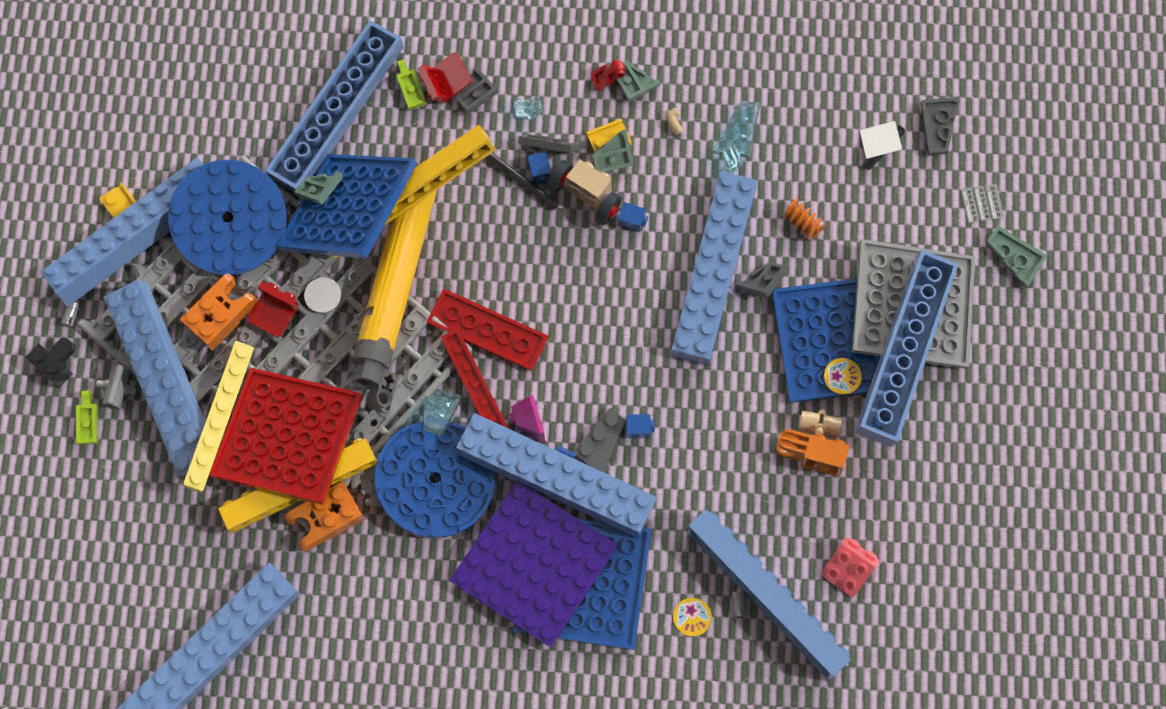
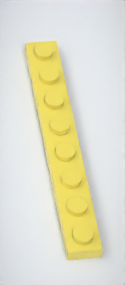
M238 341L234 342L182 486L199 493L203 492L254 347Z

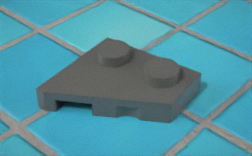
M768 262L760 269L750 273V278L743 282L740 280L736 281L735 286L736 289L768 298L788 270L784 265Z

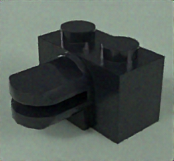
M61 338L49 351L38 343L25 358L60 388L73 374L66 367L67 364L65 362L76 351V348L69 339Z

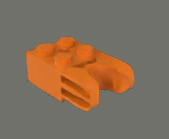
M225 274L180 319L184 326L212 351L240 324V321L253 309L257 302V298L253 294L248 293L238 300H230L228 298L230 291L235 286V279L230 274Z
M787 429L779 435L776 452L783 458L802 462L801 467L840 477L850 445L845 444V441L834 439V441L828 440L821 434H814L813 436Z
M343 481L329 489L324 505L307 501L284 516L285 522L290 525L299 523L297 521L299 518H304L310 522L311 528L309 533L299 542L301 551H309L365 520ZM338 507L339 512L335 513L333 509ZM313 513L316 516V518L314 519L311 518Z

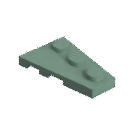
M998 225L986 242L1026 289L1048 256Z

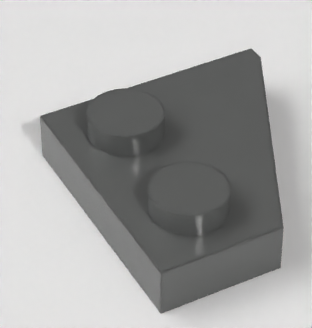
M476 66L472 69L471 84L459 92L456 97L457 103L467 114H470L498 93L497 88Z

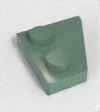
M628 61L623 62L626 69L625 76L615 79L628 102L656 89L661 84L659 80L652 79L645 71L637 69Z
M626 129L621 130L592 154L594 167L597 171L606 172L633 166Z
M335 171L332 176H327L324 173L318 176L305 177L294 193L300 198L322 205L344 176L340 171Z

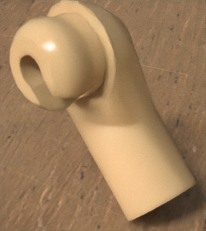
M676 108L668 110L666 113L668 124L674 134L678 135L684 131L676 119L680 116V113Z

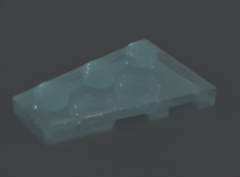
M424 385V391H425L429 386ZM439 389L435 390L429 397L424 396L423 430L442 436L461 403L462 396Z

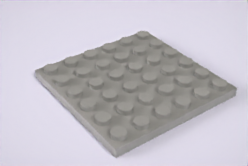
M861 239L851 352L881 356L914 259L921 250L959 264L925 363L968 369L970 361L975 256Z

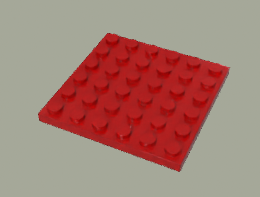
M250 368L209 476L214 479L324 505L363 397L362 393Z

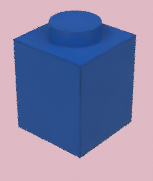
M542 152L527 156L534 184L547 183L551 172L547 153Z
M624 202L618 218V226L640 232L641 228L645 227L648 221L646 208Z
M627 414V438H651V432H655V420H651V414Z

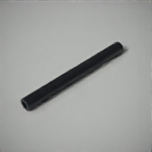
M491 153L485 157L491 164L551 209L555 210L558 207V201L497 155Z

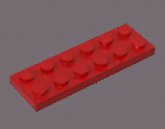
M447 289L442 290L426 321L428 325L447 332L458 328L465 342L531 372L549 339V336ZM433 316L438 318L446 326H443L435 321H432Z

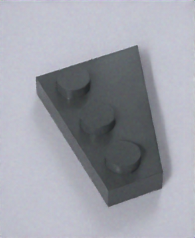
M531 134L521 135L518 140V144L525 145V148L536 149V147H540L545 152L557 150L562 155H571V152L585 149L586 141L579 140L575 143H569V139L566 138L551 141V137Z

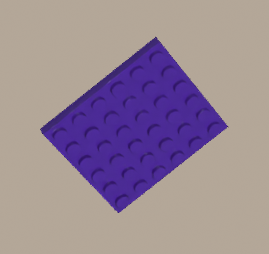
M516 481L449 581L540 642L552 648L618 548V545L529 487Z

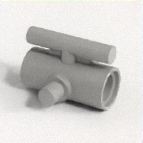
M117 364L112 367L109 380H97L96 387L102 388L105 391L102 405L105 407L120 409L124 396L136 395L137 389L127 385L130 370L125 369L122 365Z

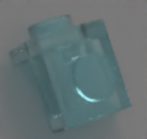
M535 96L532 100L514 98L512 100L513 119L534 121L543 110L540 96Z
M735 144L724 145L719 148L726 164L725 167L718 170L719 174L720 171L731 174L737 172V168L743 165L738 148Z

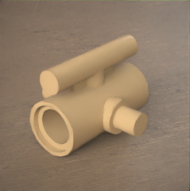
M802 410L798 432L813 436L814 434H821L826 439L834 441V439H838L842 418L828 416L825 410H819L818 413Z

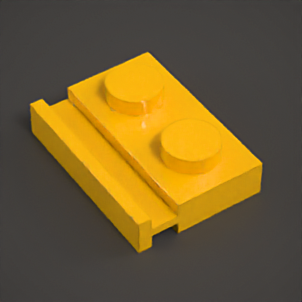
M622 119L586 132L593 152L597 151L621 130L626 129ZM628 135L629 145L631 146V145H632V142H631L630 137H629V135Z
M120 183V186L113 188L99 198L113 218L136 202L123 183Z

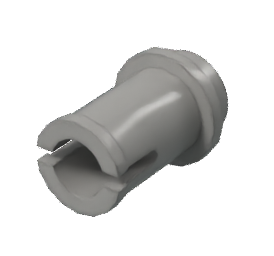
M74 302L68 307L65 305L66 309L61 324L73 327L77 311H80V304Z
M744 591L732 592L731 599H733L734 617L747 616L745 605L747 595H745Z

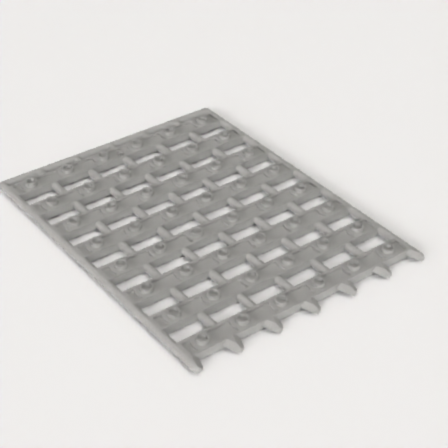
M240 156L239 161L246 162L259 168L246 156ZM274 181L282 194L285 207L290 203L297 209L300 202ZM225 213L222 216V220H224L230 213ZM163 236L159 239L163 252L149 267L134 264L132 272L136 280L148 283L151 293L156 290L166 299L159 308V312L168 330L182 314L185 315L190 310L189 307L209 286L213 287L217 283L215 280L220 275L208 273L194 266L181 254L172 238ZM277 248V251L267 262L253 271L242 274L229 293L228 298L230 300H238L247 293L253 294L262 281L266 284L271 282L278 286L280 291L284 293L288 291L296 296L295 299L299 304L297 311L304 318L284 339L281 337L277 338L247 322L228 343L223 340L219 344L222 350L202 371L196 368L189 360L204 346V343L189 330L174 347L182 366L195 376L190 385L198 404L211 391L216 394L217 385L221 381L234 342L238 341L254 347L265 334L277 346L257 367L249 362L246 370L249 371L250 368L280 374L295 359L306 369L298 377L299 379L338 387L327 377L348 355L353 357L367 305L364 307L352 296L373 274L376 275L377 267L367 258H355L357 262L337 282L341 290L340 302L331 311L323 313L313 311L312 309L309 311L298 300L305 293V289L311 281L321 277L330 278L324 272L337 260L334 256L312 254L308 259L302 253L280 251ZM292 255L303 265L281 287L270 276ZM183 262L194 273L171 294L161 284ZM410 295L407 303L414 310L400 325L390 365L403 351L417 362L397 382L392 403L388 407L376 411L372 410L368 413L359 406L357 414L363 420L349 434L344 448L360 438L362 440L366 438L370 444L380 433L383 437L371 449L374 456L378 454L388 440L403 427L456 369L452 361L442 373L438 370L450 357L441 339V336L449 333L447 330L437 328L443 334L422 356L410 346L412 341L426 328L427 322L431 319V313ZM346 303H349L359 314L337 335L326 324ZM109 309L94 323L84 319L78 322V326L136 377L124 345L117 350L106 341L117 330ZM433 316L432 321H435L443 326H446L438 318ZM321 330L332 342L311 364L299 352ZM466 343V345H467V347H468V349H469V351H470V353H471L472 347ZM352 376L341 387L342 389L362 393V395L368 390L351 382ZM432 376H434L436 379L420 395V397L416 401H414L412 397L422 388V386ZM246 379L241 383L225 431L228 427V424L230 422L231 416L233 414V411L235 409V406L237 404V401L239 399L240 393L242 391ZM407 404L409 406L408 410L387 430L385 428L386 425ZM373 420L378 421L375 427L371 426V421ZM352 477L343 480L346 487L351 483ZM301 500L284 508V510L289 512L307 501ZM314 513L311 516L312 519L316 518ZM304 518L297 519L303 527H311L308 520Z

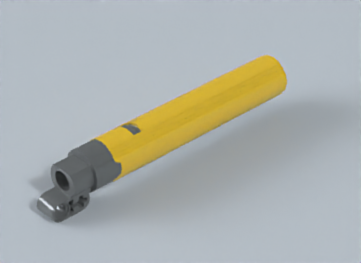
M437 190L390 222L352 357L355 369L351 382L361 388L370 389L367 404L370 409L375 411L388 407L392 403L397 377L388 370Z

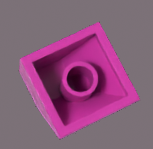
M528 396L511 406L512 413H509L512 425L516 424L517 430L539 442H546L534 396Z

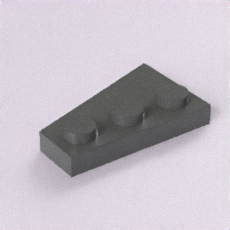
M959 97L921 100L920 105L928 156L948 153Z
M610 408L574 449L573 452L576 453V457L584 464L605 473L626 420Z

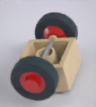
M579 159L573 167L571 163L562 160L550 172L546 189L555 194L564 185H567L568 192L597 210L594 218L597 223L603 226L607 224L618 212V207L622 200L620 195L612 192L610 176L603 171L599 172L594 169L595 167L588 161L583 162Z

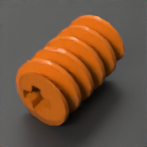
M796 198L786 209L784 219H790L789 223L791 225L796 223L795 229L799 230L802 228L801 234H807L806 238L811 240L822 232L827 223L820 225L822 219L814 220L816 213L808 215L810 208L803 210L804 203L797 205L799 198Z

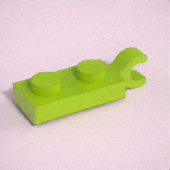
M404 59L397 61L401 73L396 75L409 111L427 105L414 69L408 71Z
M82 391V405H76V444H98V405L92 404L93 393Z

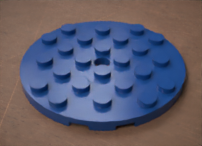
M217 160L197 167L178 184L170 201L168 222L175 245L190 263L208 273L222 276L230 274L233 276L255 270L274 255L277 251L276 246L286 230L287 214L280 190L266 173L246 162ZM227 212L233 215V220L229 223L222 220V216Z
M439 419L423 420L399 430L383 447L375 469V490L384 512L403 530L425 538L450 537L470 528L485 513L493 496L495 472L457 455L456 447L466 430L465 427L454 422L439 421ZM438 474L441 478L440 482L431 483L430 475Z

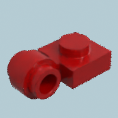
M614 60L610 63V67L604 64L590 73L595 90L601 91L614 83L613 76L615 79L624 77L626 69L621 60Z

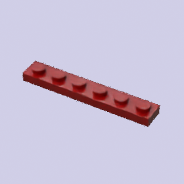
M457 328L441 336L479 415L508 428L459 329Z

